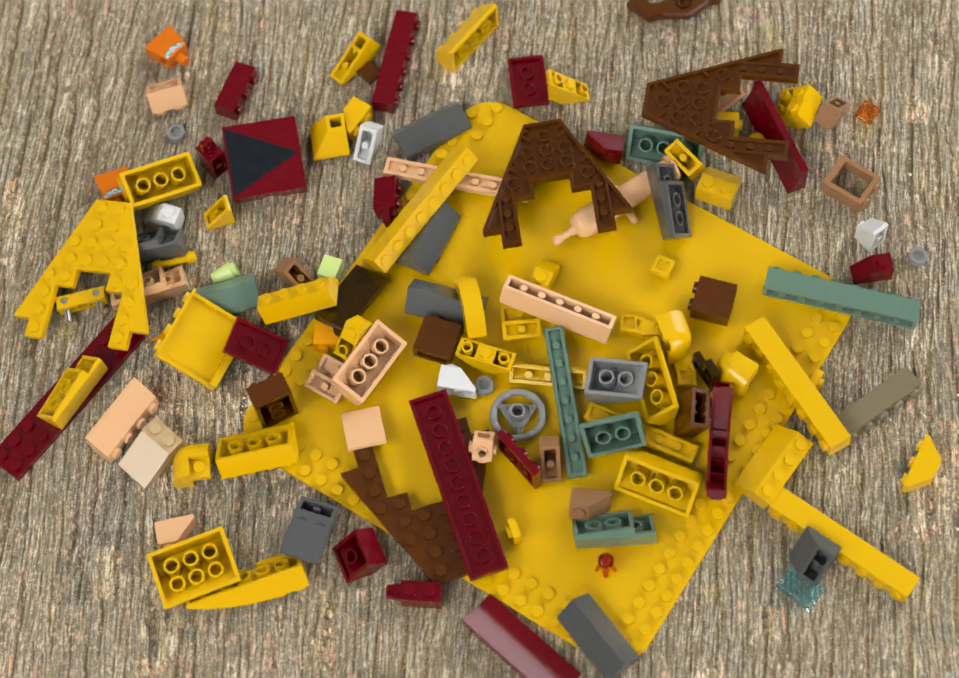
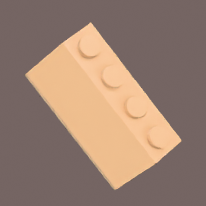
M377 319L331 379L340 393L354 405L362 404L407 345V342Z
M133 378L86 435L85 439L92 450L110 463L118 459L124 447L133 441L136 432L145 426L148 417L157 411L159 402L156 396L136 378Z

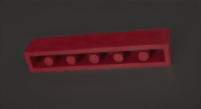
M396 10L372 97V106L375 111L394 114L396 107L400 105L399 94L404 90L403 79L404 76L407 77L409 67L407 64L412 59L413 51L411 49L416 44L417 36L415 34L416 31H419L421 23L415 12Z

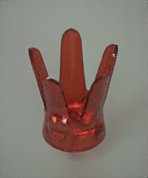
M603 553L599 556L598 564L595 568L596 572L600 568L603 570L604 578L608 577L610 568L613 572H616L614 558L609 553Z

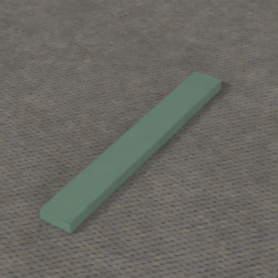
M563 325L544 328L568 480L588 477Z

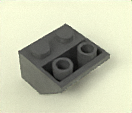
M807 525L788 558L798 576L816 587L824 579L842 547Z

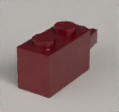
M207 136L204 140L200 141L196 151L201 165L215 180L228 171L224 153L210 137Z
M396 175L374 179L373 210L378 219H382L385 227L390 226L394 221V217L399 215L400 209L403 207L401 199L403 185L398 181Z
M402 580L401 584H388L386 586V599L400 601L401 605L405 607L442 609L444 589L440 582Z

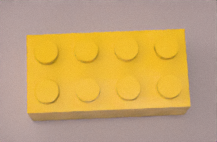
M189 151L119 173L117 177L125 202L133 205L134 212L197 192L202 187Z

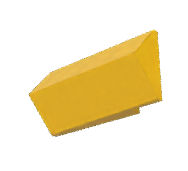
M83 355L75 369L66 368L37 417L63 430L106 373L108 367L98 357Z

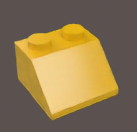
M707 167L696 187L695 199L730 211L743 178Z

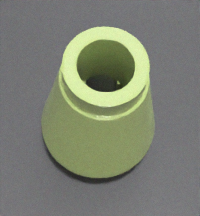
M228 261L213 273H210L213 282L217 283L235 278L240 273L235 262Z

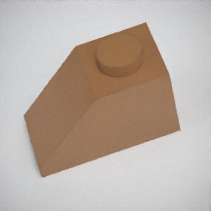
M837 96L831 97L823 102L814 120L818 122L820 127L831 129L837 125L851 104Z
M284 257L273 270L289 287L315 281L295 258Z
M559 436L539 437L542 483L562 482Z
M572 487L569 518L589 521L610 510L612 492Z

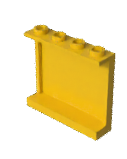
M194 288L191 292L187 291L181 301L184 304L181 308L177 307L172 315L175 318L172 324L168 323L163 330L164 338L162 340L158 339L153 349L156 351L153 356L213 391L233 360V357L222 353V350L236 317L195 293L197 289Z

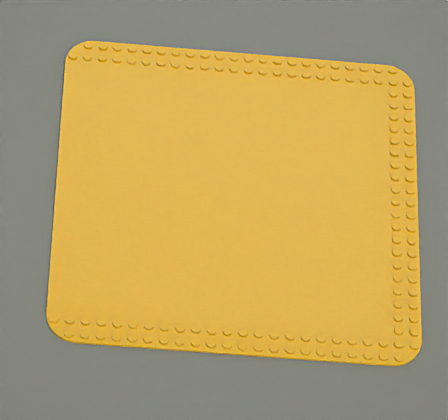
M483 102L476 104L465 111L472 128L437 147L426 164L439 166L455 145L467 147L478 158L469 172L503 178L523 125L538 121L503 103ZM584 147L615 186H619L638 175L619 164L601 162ZM570 179L533 185L535 199L528 200V203L516 202L522 246L503 249L501 235L484 237L483 228L495 197L454 189L444 202L460 214L461 219L438 263H435L429 276L398 263H394L386 273L375 270L363 258L388 228L382 223L342 278L339 285L356 265L388 278L389 283L361 317L372 324L378 319L407 342V345L362 404L356 406L344 396L338 404H335L304 386L313 369L317 368L324 355L315 351L313 346L315 323H322L313 318L276 372L277 374L283 373L294 397L299 414L273 426L293 422L299 450L298 463L291 466L279 467L280 469L389 535L391 534L341 477V473L358 468L354 452L348 451L341 414L379 406L387 443L372 447L388 498L407 492L412 510L443 501L409 404L410 400L438 391L437 382L441 369L440 363L416 357L413 353V345L423 322V317L405 314L407 290L414 278L454 289L455 279L463 276L476 278L481 296L488 297L484 313L487 336L470 340L516 353V362L549 365L544 328L556 327L558 325L540 318L542 338L503 341L500 305L505 304L499 302L500 295L509 274L529 282L535 267L545 259L561 265L551 291L617 316L606 344L563 328L570 367L588 368L590 357L628 360L626 352L647 341L634 335L620 334V313L642 316L644 319L654 322L655 316L675 310L683 312L691 331L692 340L688 353L691 360L693 353L700 351L705 360L711 358L716 365L727 349L731 353L738 351L759 364L758 372L749 383L745 396L733 394L726 499L712 500L710 497H706L705 480L709 429L693 438L677 436L700 446L692 465L646 446L637 447V449L705 475L691 513L687 518L614 489L624 455L628 450L588 458L582 438L588 477L568 480L553 386L509 382V372L498 374L484 372L473 368L454 355L451 364L461 367L474 386L476 380L481 376L491 377L495 386L492 394L481 396L477 393L476 399L448 395L456 418L466 417L471 434H474L475 430L484 431L489 429L490 432H495L490 423V409L500 394L511 389H525L535 393L542 400L546 408L545 425L534 438L524 442H515L518 447L522 446L528 453L527 457L531 461H536L541 468L539 437L559 436L562 481L542 483L541 479V485L534 489L497 447V454L493 455L492 461L487 462L483 495L509 569L470 582L469 576L462 577V579L488 595L491 594L498 601L578 649L579 647L570 638L569 633L557 620V616L572 599L589 593L640 656L652 642L741 498L742 493L734 488L732 484L776 424L784 427L796 409L793 404L790 405L787 402L784 391L777 388L774 377L768 375L764 368V363L755 357L752 346H748L743 339L744 327L764 316L806 375L811 379L816 369H820L846 328L851 316L762 295L768 268L780 267L785 271H798L803 275H815L829 281L835 279L687 200L691 237L663 241L652 195L633 207L632 211L638 219L636 224H632L626 215H622L615 220L617 231L597 232L585 238L573 235L565 239L561 245L555 246L552 243V238L565 232L570 227L571 216L577 210L592 202L591 190L572 193ZM411 183L401 197L403 207L400 209V212L421 188L423 183ZM658 254L676 261L668 280L650 273V269ZM700 276L738 285L728 326L690 317L691 310H688L690 298L694 299L695 293H692L695 282H699ZM336 329V336L340 337L341 331ZM462 329L463 334L461 337L467 338L464 329ZM334 352L326 353L342 363L346 361ZM672 364L667 365L677 397L690 388H677V379ZM695 368L697 388L709 390ZM573 388L579 424L586 421L583 420V417L591 402L587 401L584 389ZM512 396L501 403L535 404L524 396ZM640 400L608 404L597 403L621 414L638 411L643 423L674 435V419L661 426L646 423ZM252 404L244 418V433L263 429ZM538 407L521 435L534 429L539 420ZM498 408V424L503 430L516 435ZM496 432L494 434V443H497ZM572 487L612 492L611 508L604 513L630 509L632 510V516L652 513L657 544L577 549L574 540L573 522L569 518ZM514 517L522 542L514 544L512 538L508 539L505 527H508L507 520Z

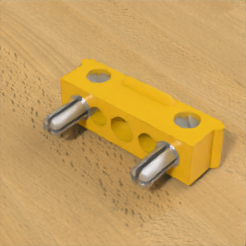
M99 286L56 297L55 302L61 316L65 315V322L71 323V313L96 307L97 314L103 315V305L109 304L107 296L109 293L106 291L105 286Z

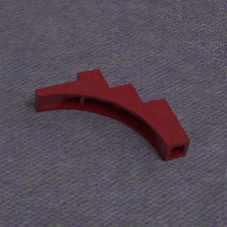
M713 381L705 480L706 497H710L712 500L727 498L733 382Z

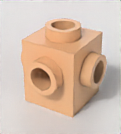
M475 430L473 441L469 442V453H472V460L479 463L492 461V456L497 454V443H494L495 432Z

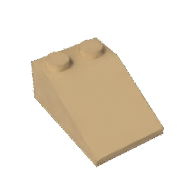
M155 417L140 432L118 465L146 490L173 463L175 454L180 448L185 447V444L181 438Z

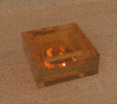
M864 100L855 112L854 117L871 125L881 109Z

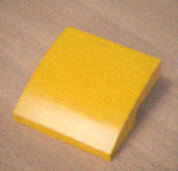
M500 305L503 341L542 338L540 318L508 305Z

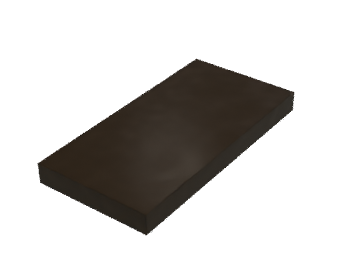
M356 265L338 286L337 306L317 311L314 314L315 320L342 332L346 320L356 315H363L389 283L388 278Z

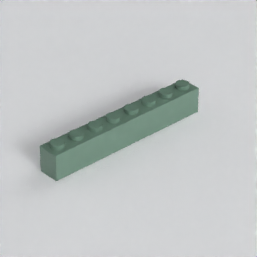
M780 267L768 268L762 294L913 330L918 321L922 302L912 297L904 298L894 293H882L873 288L865 289L855 284L847 285L837 280L821 279V277L815 275L807 276L798 271H785Z

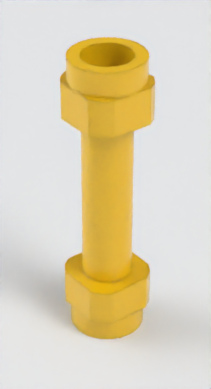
M188 251L186 255L168 260H154L151 262L152 269L160 266L167 268L186 262L193 264L198 260L195 251Z

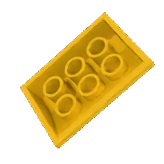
M222 526L146 554L165 610L241 582L229 540Z

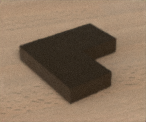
M697 351L693 353L692 363L710 392H712L713 381H720L721 373L711 358L705 360L701 352Z

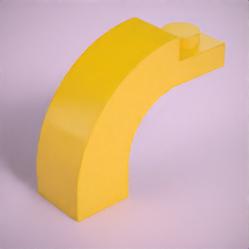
M463 276L455 279L454 286L460 299L464 331L467 338L487 336L484 309L476 278Z

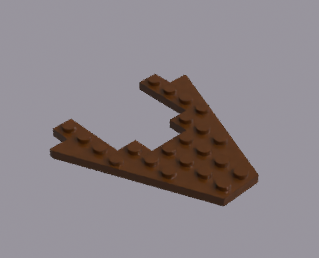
M777 49L649 82L645 92L642 118L753 170L766 174L768 159L787 161L789 141L734 137L735 121L717 119L721 93L740 95L742 79L798 84L800 64L782 63L783 49Z
M561 119L523 125L483 228L484 237L501 235L503 249L522 246L516 202L535 199L533 185L570 179L572 193L591 190L598 233L617 231L615 216L632 213V208Z
M463 417L457 419L469 453V442L473 441L474 434H471L467 419ZM373 447L354 450L358 468L341 473L342 479L431 582L446 583L468 576L443 501L412 510L407 492L388 498ZM469 453L483 492L487 463H479L472 460V453Z

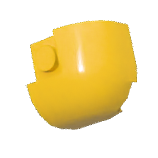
M675 310L655 316L654 325L661 339V348L667 365L679 362L689 353L692 340L691 331L683 312Z
M726 349L719 358L716 367L721 373L720 381L733 382V394L744 397L748 391L749 383L758 372L759 364L738 351L731 353Z
M210 443L187 445L180 448L175 454L172 465L175 489L193 487L197 480L212 479L213 449Z

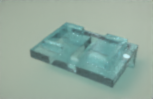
M792 565L776 584L775 588L807 611H810L825 591V588L820 584L814 587L807 582L797 596L794 595L802 582L807 581L798 576Z

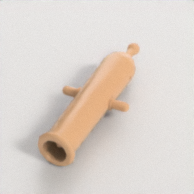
M662 156L661 161L658 163L674 164L676 181L680 180L681 174L676 163L669 156ZM646 170L623 184L615 186L631 205L632 210L633 207L652 195ZM593 201L577 210L571 216L570 227L565 232L552 238V243L555 246L561 245L565 239L573 235L585 238L598 232ZM633 211L632 213L622 214L626 215L632 224L638 222ZM616 215L615 220L622 215Z

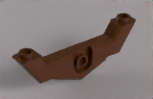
M629 0L626 8L650 23L661 19H689L709 6L720 4L721 0H663L656 3H651L648 0Z

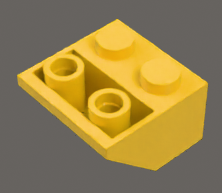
M810 84L783 89L775 107L785 126L794 129L808 128L812 126L823 97Z

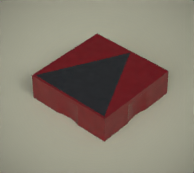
M295 116L222 127L232 199L235 204L261 200L269 196H286L308 192Z

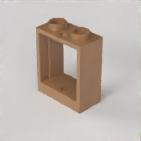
M841 155L822 181L820 191L859 213L862 207L866 208L871 200L869 197L872 193L875 195L881 186L879 184L880 176ZM844 169L870 183L860 198L834 184Z

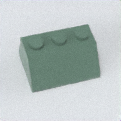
M638 411L579 424L588 458L647 445L645 429Z

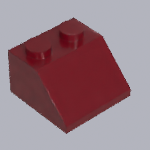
M373 528L354 529L332 548L346 583H351L371 575L388 563Z

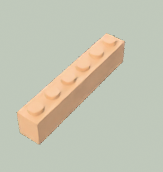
M510 274L502 288L499 302L558 326L563 325V328L604 344L607 343L617 318L615 315Z

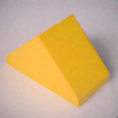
M223 195L203 214L207 230L236 223L227 195Z

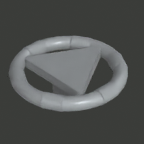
M525 389L507 390L495 399L490 409V423L494 431L497 433L502 429L497 421V410L499 408L516 434H512L515 442H524L534 438L541 432L546 422L544 403L535 393ZM512 396H524L535 404L501 403ZM538 407L539 420L534 429L521 435Z

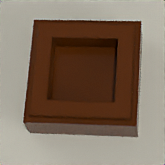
M369 60L357 71V75L368 85H371L378 79L380 69Z

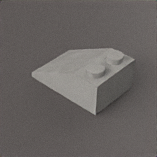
M590 357L584 389L587 401L608 404L642 400L648 362Z

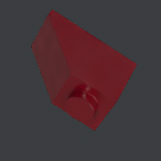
M587 130L584 147L601 162L620 164L623 153V135Z
M890 253L870 255L849 267L853 284L890 280L894 272Z

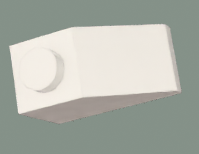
M366 121L360 125L353 160L368 165L372 163L381 143L384 130L383 125L371 121Z
M162 203L150 207L144 224L157 228L163 226L164 230L171 232L182 227L185 216L180 207Z
M869 218L866 222L861 221L856 226L854 237L871 252L884 242L889 224L881 220Z
M441 364L437 390L446 389L448 395L476 399V388L461 367L454 364Z

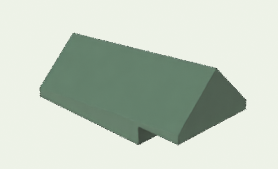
M631 123L625 159L646 164L658 163L661 161L662 156L666 155L664 150L675 139H678L702 162L705 147L665 128Z
M254 272L196 288L197 290L195 291L198 295L233 316L243 315L245 310L257 308L259 291Z
M630 509L600 514L589 521L572 519L577 549L657 544L652 513L632 516V510Z

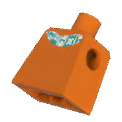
M170 25L145 47L148 57L170 69L174 68L178 63L182 67H186L190 62V58L187 57L189 52L185 42Z
M128 166L94 176L105 200L125 202L117 177L119 173L128 171Z

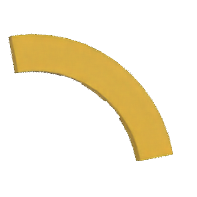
M620 313V334L634 335L645 340L658 336L661 344V339L654 322L644 319L642 316ZM687 354L684 359L672 364L676 374L677 388H697L695 367L689 354Z

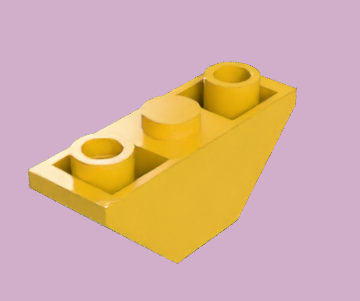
M546 70L549 100L561 105L590 100L587 84L553 70Z
M461 337L455 352V356L473 368L491 374L510 372L517 355L516 353Z
M926 434L924 440L919 439L915 448L918 454L916 457L912 456L908 467L911 468L909 474L904 473L900 484L903 485L901 489L903 493L930 485L940 465V456L931 436Z

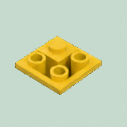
M344 113L324 116L310 127L314 161L350 155Z

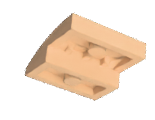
M324 353L317 368L312 370L304 386L338 404L343 395L331 379L343 363Z
M379 406L341 414L348 451L387 443Z

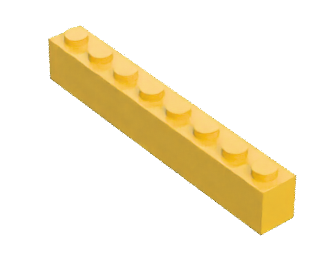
M455 145L363 258L375 270L386 273L469 172L478 158L467 147Z
M763 316L745 326L743 335L745 343L748 346H752L755 357L764 363V368L768 375L774 377L777 388L784 391L787 402L790 405H794L800 420L806 422L812 436L815 435L819 440L820 448L823 451L826 450L829 456L850 445L851 435L767 319Z
M782 487L769 505L768 512L770 516L777 521L781 520L787 524L786 526L791 531L802 534L806 526L809 525L842 547L836 557L839 563L844 566H850L857 575L871 580L876 588L889 592V595L894 600L905 602L917 585L920 577L784 487Z

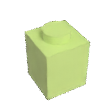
M325 254L317 272L318 279L333 277L339 281L344 270L343 260Z

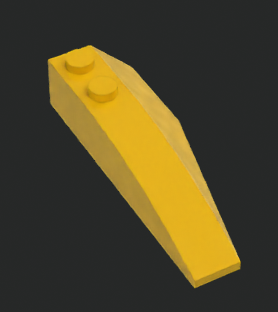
M278 554L255 563V568L248 571L244 568L239 571L241 582L186 602L187 609L231 608L254 604L276 597L281 598L287 593L301 591L309 586L304 562L284 554Z

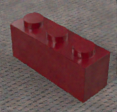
M235 61L214 104L217 115L237 121L239 115L244 111L246 100H249L251 97L253 86L258 82L259 76L255 67Z

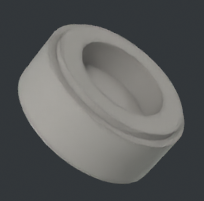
M174 124L168 128L167 135L171 142L180 143L186 138V131L182 125Z
M921 247L912 248L908 255L909 263L915 267L925 265L928 259L927 251Z
M489 376L479 377L475 382L476 392L481 396L492 394L495 388L493 379Z

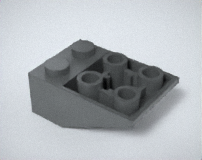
M301 496L279 553L317 565L337 525L339 507Z

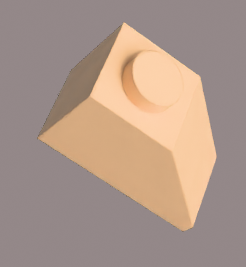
M194 514L154 522L157 543L160 549L187 539L197 525Z

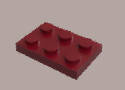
M543 55L508 58L513 109L549 105Z
M236 317L222 353L272 375L278 370L289 340L247 320Z
M500 429L496 433L497 447L533 488L537 489L541 485L540 466L536 461H531L527 457L528 453L522 446L518 447L515 444V439L511 433H506L503 429Z

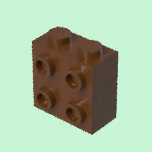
M700 276L699 282H695L692 293H695L694 299L690 298L688 310H691L690 317L728 326L738 285Z
M425 314L413 345L414 356L443 365L451 364L463 334L462 325L454 320L446 321L439 316Z
M692 387L677 396L679 409L676 418H674V435L693 438L709 429L711 424L709 411L712 404L710 390Z

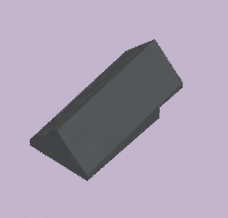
M454 101L390 133L405 157L409 159L421 151L426 154L471 129L472 125L460 103Z
M653 163L645 167L662 240L691 237L684 182L676 181L674 164Z
M443 202L395 263L429 276L435 263H438L461 219V215L446 202Z
M162 226L137 234L140 264L188 254L183 228L166 233Z
M414 278L408 286L405 314L423 317V319L425 314L429 316L436 315L446 321L454 320L462 325V329H464L462 308L456 289ZM481 296L485 313L488 297Z
M589 593L572 599L557 616V620L569 633L570 638L603 678H616L640 659L637 652Z

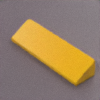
M514 361L509 372V382L553 386L550 365ZM570 367L573 388L585 389L588 368Z

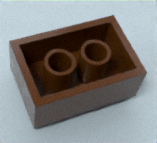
M282 372L274 373L261 382H254L246 388L263 428L271 427L299 414L292 392Z

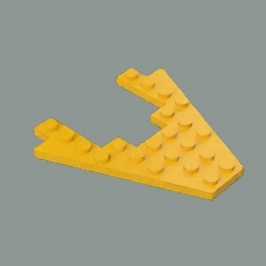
M96 199L53 261L44 270L42 276L19 306L14 316L19 319L28 320L24 334L25 337L44 340L59 287L76 289L80 272L110 275L106 291L122 296L108 347L110 349L128 351L133 333L149 335L133 205L127 202Z

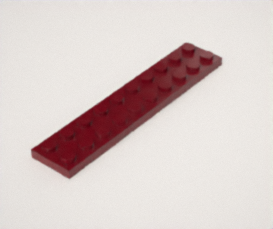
M115 315L69 367L75 369L83 355L98 357L108 367L100 381L63 430L37 417L59 381L58 379L0 444V468L17 481H20L145 340V335L133 333L128 351L110 349L108 343L116 318Z
M444 389L410 400L409 404L470 582L508 570V563L447 390Z

